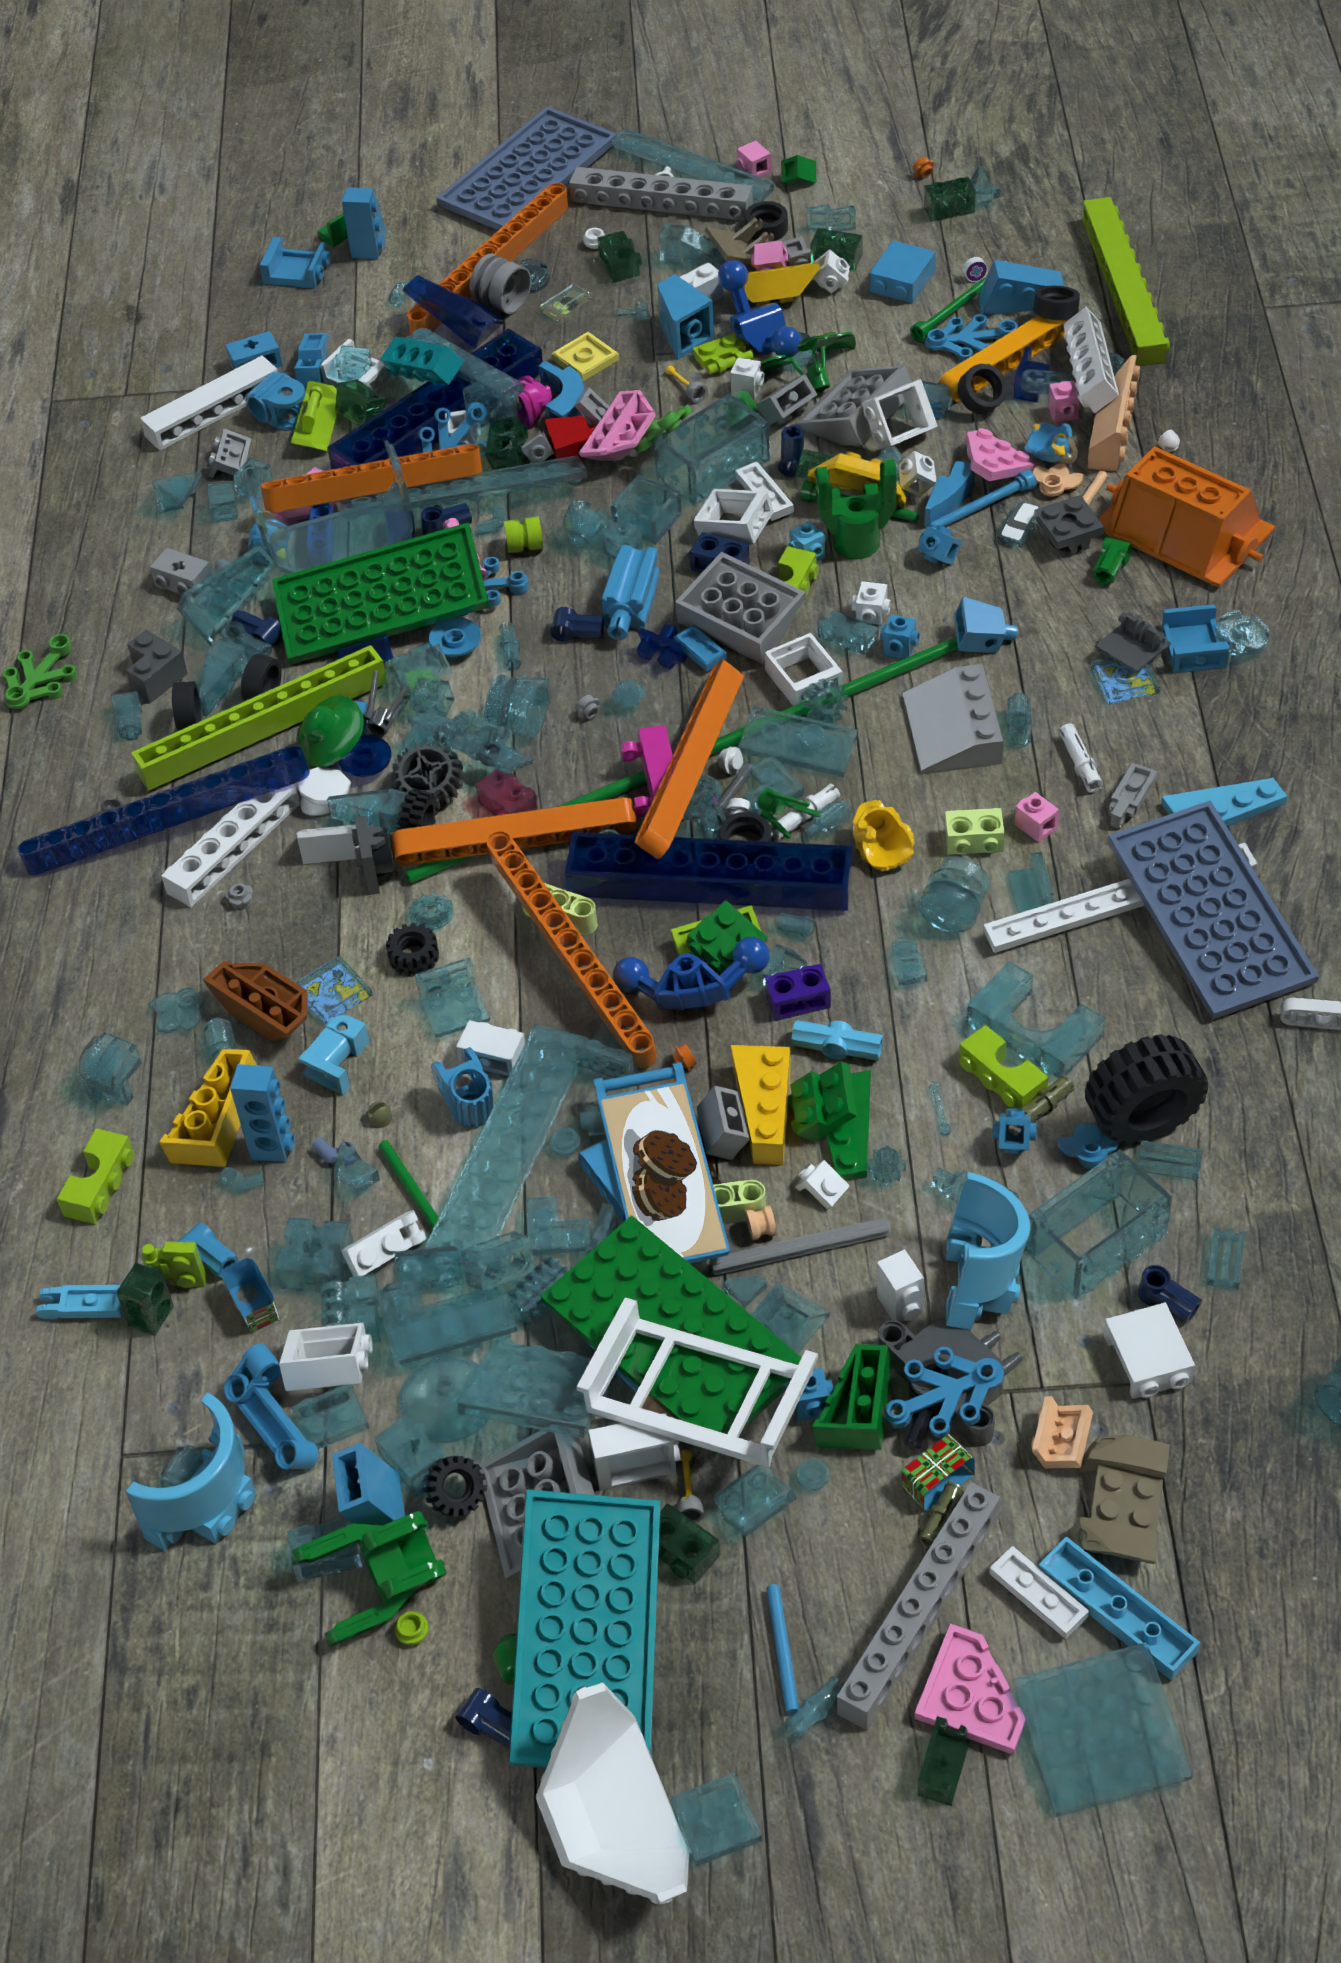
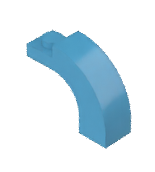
M547 361L539 365L541 384L543 386L548 385L551 391L558 394L555 399L545 405L547 419L583 416L574 407L584 391L583 381L579 373L571 366L561 370Z

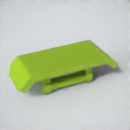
M314 381L307 382L305 398L303 399L294 434L291 438L292 444L328 451L342 400V394L335 386Z

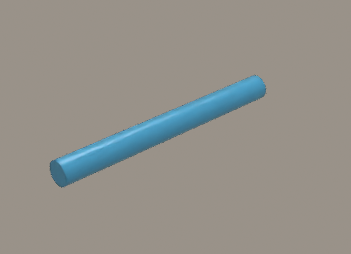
M772 1584L767 1586L766 1589L785 1711L787 1715H796L800 1711L781 1591L778 1584Z

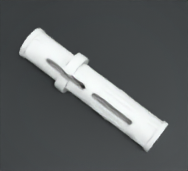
M1074 724L1063 725L1060 728L1061 730H1059V735L1074 762L1076 774L1082 778L1088 792L1100 790L1101 786H1103V781L1096 771L1097 765L1095 760L1089 757Z
M828 784L827 787L814 796L809 795L805 798V801L810 803V806L807 808L822 814L825 807L840 799L839 790L837 788L831 790L834 788V785ZM793 809L777 821L788 832H791L810 819L812 815ZM772 824L770 825L771 837L775 835L772 840L778 842L784 835Z

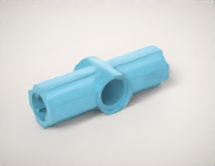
M797 1020L793 1026L791 1045L820 1050L826 1057L833 1060H841L848 1055L878 1061L882 1052L883 1035L853 1030L848 1023L835 1020L831 1021L828 1025Z

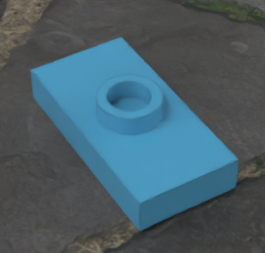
M695 625L673 637L674 644L706 672L715 667L721 659L727 660V652Z

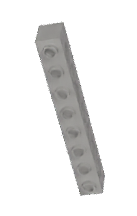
M576 167L569 182L571 202L741 221H744L745 211L749 206L753 205L752 185Z
M972 1482L969 1484L838 1693L837 1715L868 1731L999 1518L1000 1496Z

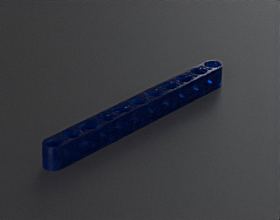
M288 746L29 838L19 844L17 852L29 874H42L300 782L309 776L310 768L301 747Z

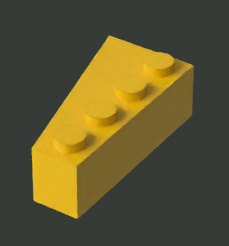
M731 1045L732 1068L737 1091L741 1094L750 1139L748 1142L753 1164L784 1165L791 1075L790 1047Z
M222 1049L204 1075L203 1079L205 1082L197 1091L194 1090L189 1097L190 1104L183 1114L178 1113L172 1122L174 1127L168 1135L164 1134L159 1141L170 1163L215 1167L226 1166L241 1125L230 1088L237 1064L257 1065L250 1050Z

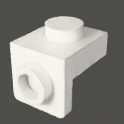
M823 1160L815 1166L812 1163L807 1165L798 1175L801 1180L795 1188L798 1191L806 1188L828 1209L835 1204L850 1185Z

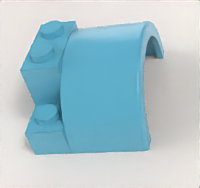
M971 1172L966 1174L946 1237V1260L958 1262V1286H951L946 1301V1326L968 1330L972 1329L975 1318L981 1317L982 1310L1008 1315L1012 1302H1018L1020 1284H1016V1280L1019 1274V1263L1030 1233V1219L1020 1200L996 1181ZM982 1237L991 1244L990 1247L981 1246Z
M209 1392L204 1395L200 1402L209 1408L214 1427L208 1439L209 1442L217 1447L213 1452L205 1448L203 1449L201 1454L204 1463L191 1479L183 1484L167 1488L147 1487L133 1481L126 1490V1495L144 1539L165 1552L172 1543H176L181 1538L183 1531L190 1529L217 1545L223 1536L228 1535L232 1531L236 1519L243 1511L251 1507L256 1496L251 1478L244 1475L245 1449L241 1437L236 1434L233 1422L225 1406Z

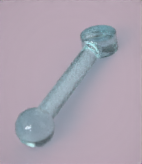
M932 1082L929 1089L934 1094L940 1119L939 1133L942 1136H948L951 1133V1126L946 1123L939 1093L941 1085L938 1082Z

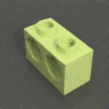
M1001 808L945 811L947 855L1003 852L1004 826Z

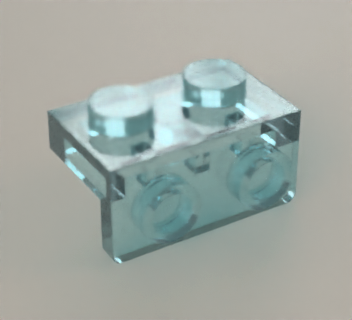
M757 1464L714 1496L723 1520L745 1537L797 1499L794 1490L774 1476L771 1466L766 1468Z

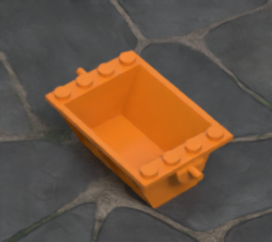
M1155 446L1126 473L1125 478L1117 486L1111 483L1107 486V491L1113 493L1112 505L1098 518L1104 526V534L1118 540L1130 542L1132 547L1218 588L1249 557L1259 562L1263 560L1264 555L1255 550L1275 531L1276 527L1260 519L1252 490Z

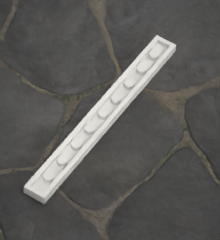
M1246 843L1238 844L1251 867L1256 871L1257 862ZM1130 879L986 923L983 925V932L993 952L996 953L1145 905Z

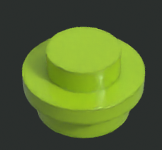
M414 1611L402 1614L395 1624L396 1637L405 1645L421 1643L429 1632L427 1619L422 1614Z

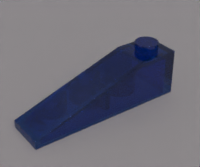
M419 275L412 279L402 290L474 349L478 348L504 323V320L487 306Z

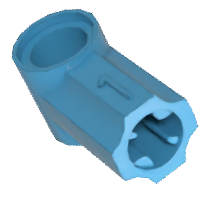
M202 1222L196 1224L177 1241L196 1242L203 1266L218 1278H221V1272L225 1267L238 1262L237 1255L221 1244L212 1230Z

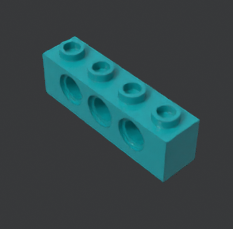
M397 336L393 338L380 358V361L386 365V371L393 376L401 375L407 379L416 378L421 382L429 381L435 385H438V383L449 385L464 362L449 346Z

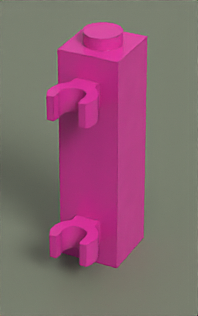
M665 725L638 729L637 743L633 741L622 743L623 751H621L623 762H631L641 758L650 795L649 798L646 796L634 798L636 817L646 816L673 756Z

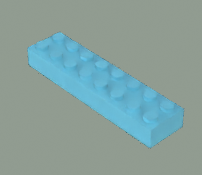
M1065 1537L1040 1562L1039 1569L1088 1609L1089 1615L1169 1680L1172 1681L1199 1652L1200 1641L1068 1537Z

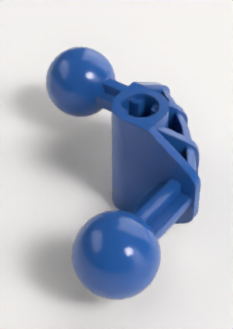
M729 260L722 264L718 271V281L724 289L731 292L737 314L730 317V322L736 337L745 339L762 355L774 351L778 356H795L799 352L797 345L802 341V338L796 329L785 326L786 322L780 306L777 303H770L750 309L744 289L748 281L747 268L737 260Z
M756 937L744 938L734 947V962L720 976L698 957L692 954H682L666 968L660 982L649 977V969L642 960L635 957H626L615 965L613 981L620 991L624 993H644L655 1000L658 1008L662 1011L668 1009H679L680 1011L688 1008L701 1009L716 1002L727 1001L731 997L729 989L745 973L756 974L765 969L770 959V952L767 945L761 939Z

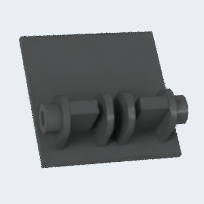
M1123 612L1118 618L1121 625L1095 645V648L1133 671L1138 672L1170 646L1171 642L1164 636V632L1156 630L1149 623L1145 624L1144 620L1138 621V618L1134 617L1130 612Z

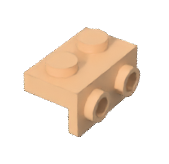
M1052 1396L1044 1397L1042 1408L1038 1412V1426L1036 1435L1032 1438L1031 1448L1033 1454L1045 1469L1081 1468L1093 1415L1089 1405L1058 1406Z

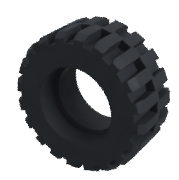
M1159 1034L1152 1038L1148 1036L1142 1037L1134 1043L1131 1041L1125 1044V1047L1122 1049H1116L1110 1053V1057L1102 1060L1097 1065V1069L1093 1070L1089 1075V1081H1087L1085 1087V1100L1102 1132L1109 1139L1131 1145L1133 1142L1141 1144L1149 1139L1161 1138V1135L1167 1132L1169 1134L1176 1130L1175 1128L1180 1124H1185L1192 1114L1198 1112L1200 1104L1204 1103L1208 1093L1209 1082L1207 1081V1076L1188 1044L1175 1036Z

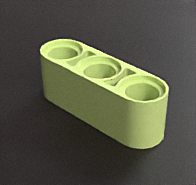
M545 883L581 935H589L597 929V915L593 900ZM523 907V912L525 913V915L530 917V915Z
M757 1180L713 1185L723 1224L746 1221V1210L760 1211L766 1206L765 1187Z

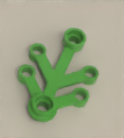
M687 404L675 412L673 410L670 411L659 421L655 418L645 432V437L639 441L634 449L637 453L645 451L655 443L653 439L664 430L670 433L679 425L678 421L686 418L693 410Z
M57 634L49 640L51 651L35 670L33 667L35 662L33 653L29 650H23L18 653L17 658L20 666L23 667L26 681L22 685L18 684L20 675L17 668L8 667L3 671L4 680L9 686L4 696V702L8 708L21 709L27 706L30 700L48 696L50 699H58L63 695L61 684L50 681L62 678L65 682H72L77 678L76 668L73 665H65L60 669L48 672L59 658H64L70 654L72 645L67 635ZM50 682L44 687L33 689L36 685Z

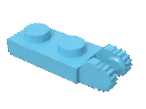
M62 1285V1287H46L39 1291L38 1297L40 1301L59 1304H40L36 1307L35 1313L37 1317L46 1320H56L59 1317L122 1318L126 1290L124 1285Z

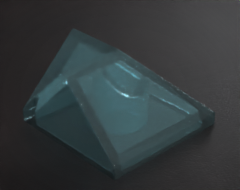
M201 471L152 481L159 513L185 508L204 482Z
M778 1282L751 1315L799 1354L828 1319L830 1312Z

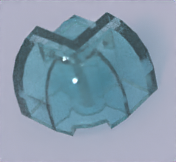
M105 1032L101 1036H94L84 1047L79 1057V1074L88 1097L96 1104L104 1096L111 1102L117 1101L127 1106L134 1098L128 1079L142 1062L136 1045Z

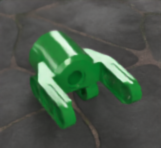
M886 459L880 463V494L878 485L875 482L863 484V495L841 498L839 487L832 488V485L829 483L827 467L816 468V503L821 520L827 526L828 531L832 533L835 551L849 559L870 557L880 547V529L885 527L896 509L897 475L894 459Z
M422 1511L411 1513L385 1525L351 1524L291 1551L296 1564L303 1562L312 1563L358 1543L370 1577L380 1596L382 1604L340 1621L333 1629L325 1632L324 1635L329 1646L389 1622L412 1596L416 1588L446 1576L447 1572L444 1567V1561L442 1559L436 1560L425 1532V1529L428 1528V1522L424 1519Z

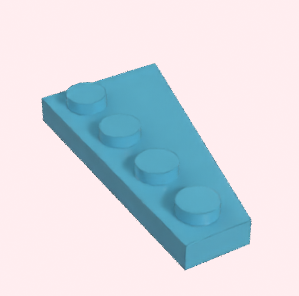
M1274 778L1162 796L1161 805L1168 814H1172L1211 800L1226 826H1230L1286 804L1288 796Z

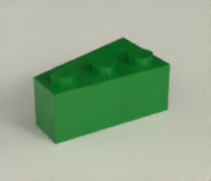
M855 1344L838 1376L839 1381L832 1394L829 1393L825 1401L826 1406L819 1419H816L812 1425L817 1447L882 1450L885 1426L884 1410L888 1401L892 1368L887 1345Z

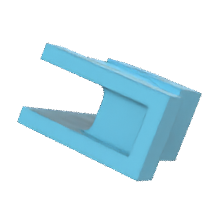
M347 1015L334 1017L309 1048L298 1058L300 1063L307 1066L302 1075L338 1094L344 1095L350 1086L346 1070L339 1066L350 1053L358 1056L370 1042L366 1024ZM340 1026H346V1030L339 1031L337 1029Z

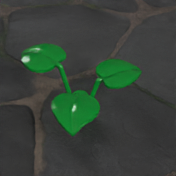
M830 332L819 336H812L799 342L797 345L799 352L811 349L814 365L807 368L808 372L806 374L793 357H786V355H779L761 361V372H767L791 363L800 375L805 374L816 393L825 391L830 388L826 371L825 352L840 348L855 349L856 340L854 334L851 332L840 334ZM817 352H821V364H819Z

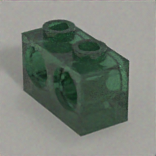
M960 177L950 181L925 185L924 209L930 221L934 222L975 213L976 190L969 177Z
M818 228L810 243L811 263L830 249L839 258H843L850 266L849 270L855 271L863 255V235Z
M624 231L597 237L599 257L613 283L640 276L639 266H642L640 253L635 252L632 239H628Z
M357 379L337 384L335 404L337 412L364 430H371L373 427L384 425L386 398Z
M518 416L490 422L485 456L494 473L522 466L523 455L525 454L521 446L528 439V430L526 425L521 423Z
M135 1263L116 1291L128 1326L156 1336L174 1308L163 1273L151 1265L146 1267Z
M667 1503L660 1511L658 1561L661 1559L668 1564L672 1572L679 1578H687L696 1584L721 1556L719 1539ZM666 1534L673 1536L672 1538L667 1540L660 1538L662 1535ZM689 1553L699 1554L695 1558L686 1557V1555Z

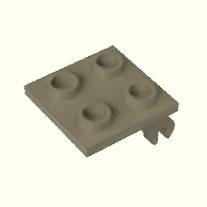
M753 218L738 232L709 227L705 229L710 242L717 247L724 260H737L746 265L752 264L751 254H754V244L773 242L774 240L772 233L768 235L767 232H764L748 246V241L764 224L762 219L758 221L756 218Z

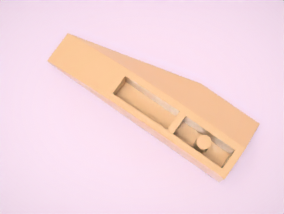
M1131 355L1114 376L1119 396L1096 412L1089 446L1087 469L1118 472L1119 461L1124 462L1126 447L1122 445H1127L1129 430L1127 429H1130L1132 417L1130 413H1133L1135 400L1131 396L1136 397L1137 382L1135 381L1139 380L1140 366H1136L1137 355Z

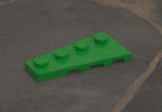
M871 1070L851 1073L857 1116L825 1135L833 1168L845 1181L867 1178Z

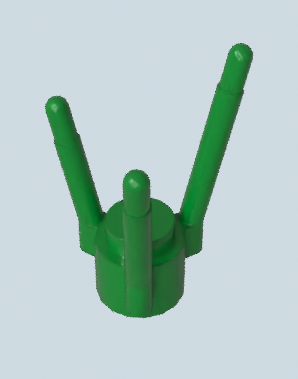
M770 788L764 789L757 800V806L763 809L760 815L768 819L787 839L791 838L790 833L773 817L775 814H781L786 806L817 818L822 817L821 813L807 808L810 806L808 801L776 792Z

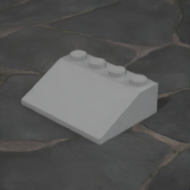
M905 365L850 370L796 425L801 426L802 430L842 446H862L868 441L867 438L872 434L868 420L864 416L861 402L910 383L912 380ZM902 393L879 403L885 420L892 417L895 411L906 403Z
M721 552L675 601L678 623L688 628L695 625L710 639L763 664L765 662V652L778 647L806 597V592Z
M983 664L955 667L903 692V701L921 774L1002 764L1003 739Z
M558 1421L479 1464L482 1468L479 1470L480 1473L485 1474L486 1477L483 1480V1485H487V1491H484L505 1579L510 1581L520 1578L525 1493L527 1489L595 1495L579 1436L576 1432Z

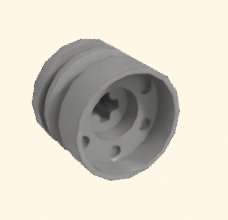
M493 253L486 254L479 260L470 280V293L473 299L507 314H513L523 306L531 288V274L527 268L514 262H509L505 258Z

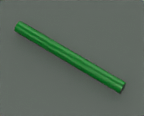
M388 1140L382 1141L378 1146L433 1232L438 1233L442 1231L444 1224Z

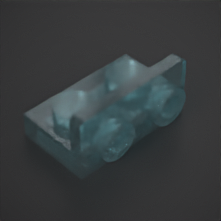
M834 610L828 617L820 616L817 619L819 638L862 655L879 636L878 627Z
M352 1384L335 1386L324 1394L314 1398H306L292 1407L299 1431L306 1440L312 1441L318 1450L369 1429L368 1422Z

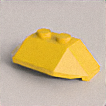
M815 262L748 272V281L744 286L747 299L752 303L756 302V306L770 304V300L779 299L780 303L794 301L793 297L801 295L820 269V265Z
M847 452L846 455L840 453L809 470L807 475L808 481L816 483V468L827 467L829 483L833 488L839 487L840 490L863 495V484L876 482L880 494V463L882 461L878 459L866 461L861 459V455L853 452ZM897 482L896 505L905 508L907 498Z

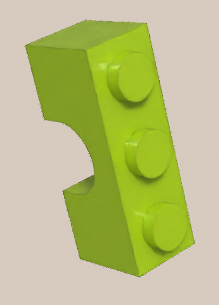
M787 546L778 562L779 580L806 592L807 596L811 581L815 580L819 573V564H816V553Z
M984 1025L960 1043L959 1062L964 1070L972 1072L978 1077L987 1089L997 1093L1008 1107L1021 1109L1038 1095V1091L1048 1087L1049 1077L1028 1059L1016 1067L1001 1065L1006 1056V1041L988 1026Z
M98 1128L95 1129L83 1150L89 1169L96 1170V1172L85 1178L70 1175L57 1197V1202L64 1217L95 1225L101 1214L107 1211L109 1199L114 1190L119 1188L122 1175L126 1168L132 1164L135 1154L128 1136Z

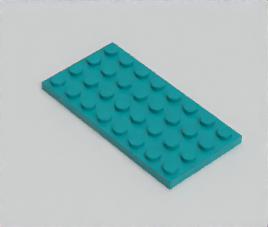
M526 1490L508 1766L547 1768L552 1749L555 1747L560 1735L562 1723L570 1709L573 1695L583 1687H591L602 1682L635 1716L651 1755L661 1501Z

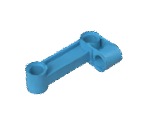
M256 1344L244 1353L240 1363L226 1379L224 1394L230 1402L236 1403L273 1451L275 1461L279 1467L283 1469H311L318 1460V1449L312 1441L306 1440L270 1394V1388L282 1375L279 1361L265 1344Z

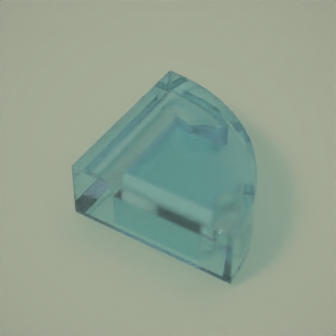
M735 1276L723 1282V1289L745 1307L767 1288V1281L758 1276H752V1278H737Z

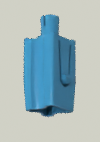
M621 545L610 574H608L607 583L602 595L604 625L607 627L608 635L614 640H617L619 631H621L619 640L625 639L628 635L629 626L635 630H645L660 574L659 568L656 567L658 550L656 548L647 547L644 550H637L631 545Z

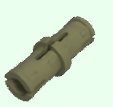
M1062 1075L1052 1085L1038 1091V1095L1021 1109L1025 1110V1114H1030L1031 1123H1034L1047 1111H1053L1061 1099L1075 1090V1085L1068 1076Z
M948 1481L937 1504L931 1506L928 1512L930 1518L918 1538L924 1546L930 1548L964 1494L965 1490L959 1484Z

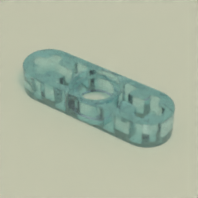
M1029 369L1023 372L1020 387L1029 393L1049 394L1050 384L1073 380L1076 383V379L1072 373Z

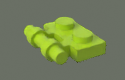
M734 333L693 348V356L703 369H707L709 375L716 372L718 374L726 372L727 368L734 366L737 358L754 359L752 351H746V345Z
M165 1242L164 1248H154L152 1244L143 1246L141 1259L144 1266L148 1268L147 1276L149 1281L156 1288L164 1287L166 1285L165 1279H172L174 1286L183 1288L205 1287L207 1275L196 1242Z

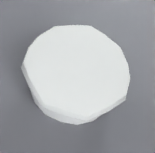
M316 767L307 771L298 780V789L302 795L300 802L302 812L310 816H320L338 810L345 802V796L351 785L350 780L340 770Z

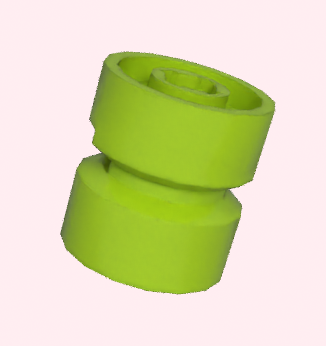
M539 516L525 518L523 523H520L518 519L504 521L508 554L522 552L524 547H527L530 551L544 549Z

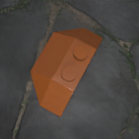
M223 961L203 979L205 985L231 1016L269 1041L287 1038L307 1020V990L267 964H232V962Z

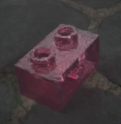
M501 767L475 784L478 803L494 816L538 810V797L534 790L530 787H525L518 781L515 775L507 773Z

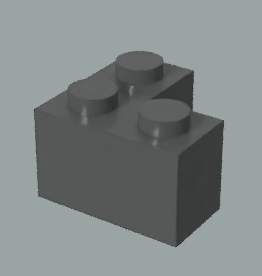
M147 629L127 644L133 663L126 670L131 690L148 703H152L171 688L173 683L178 682L188 674L182 651Z

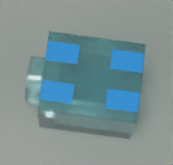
M922 381L935 419L942 420L945 412L950 411L952 405V396H949V385Z

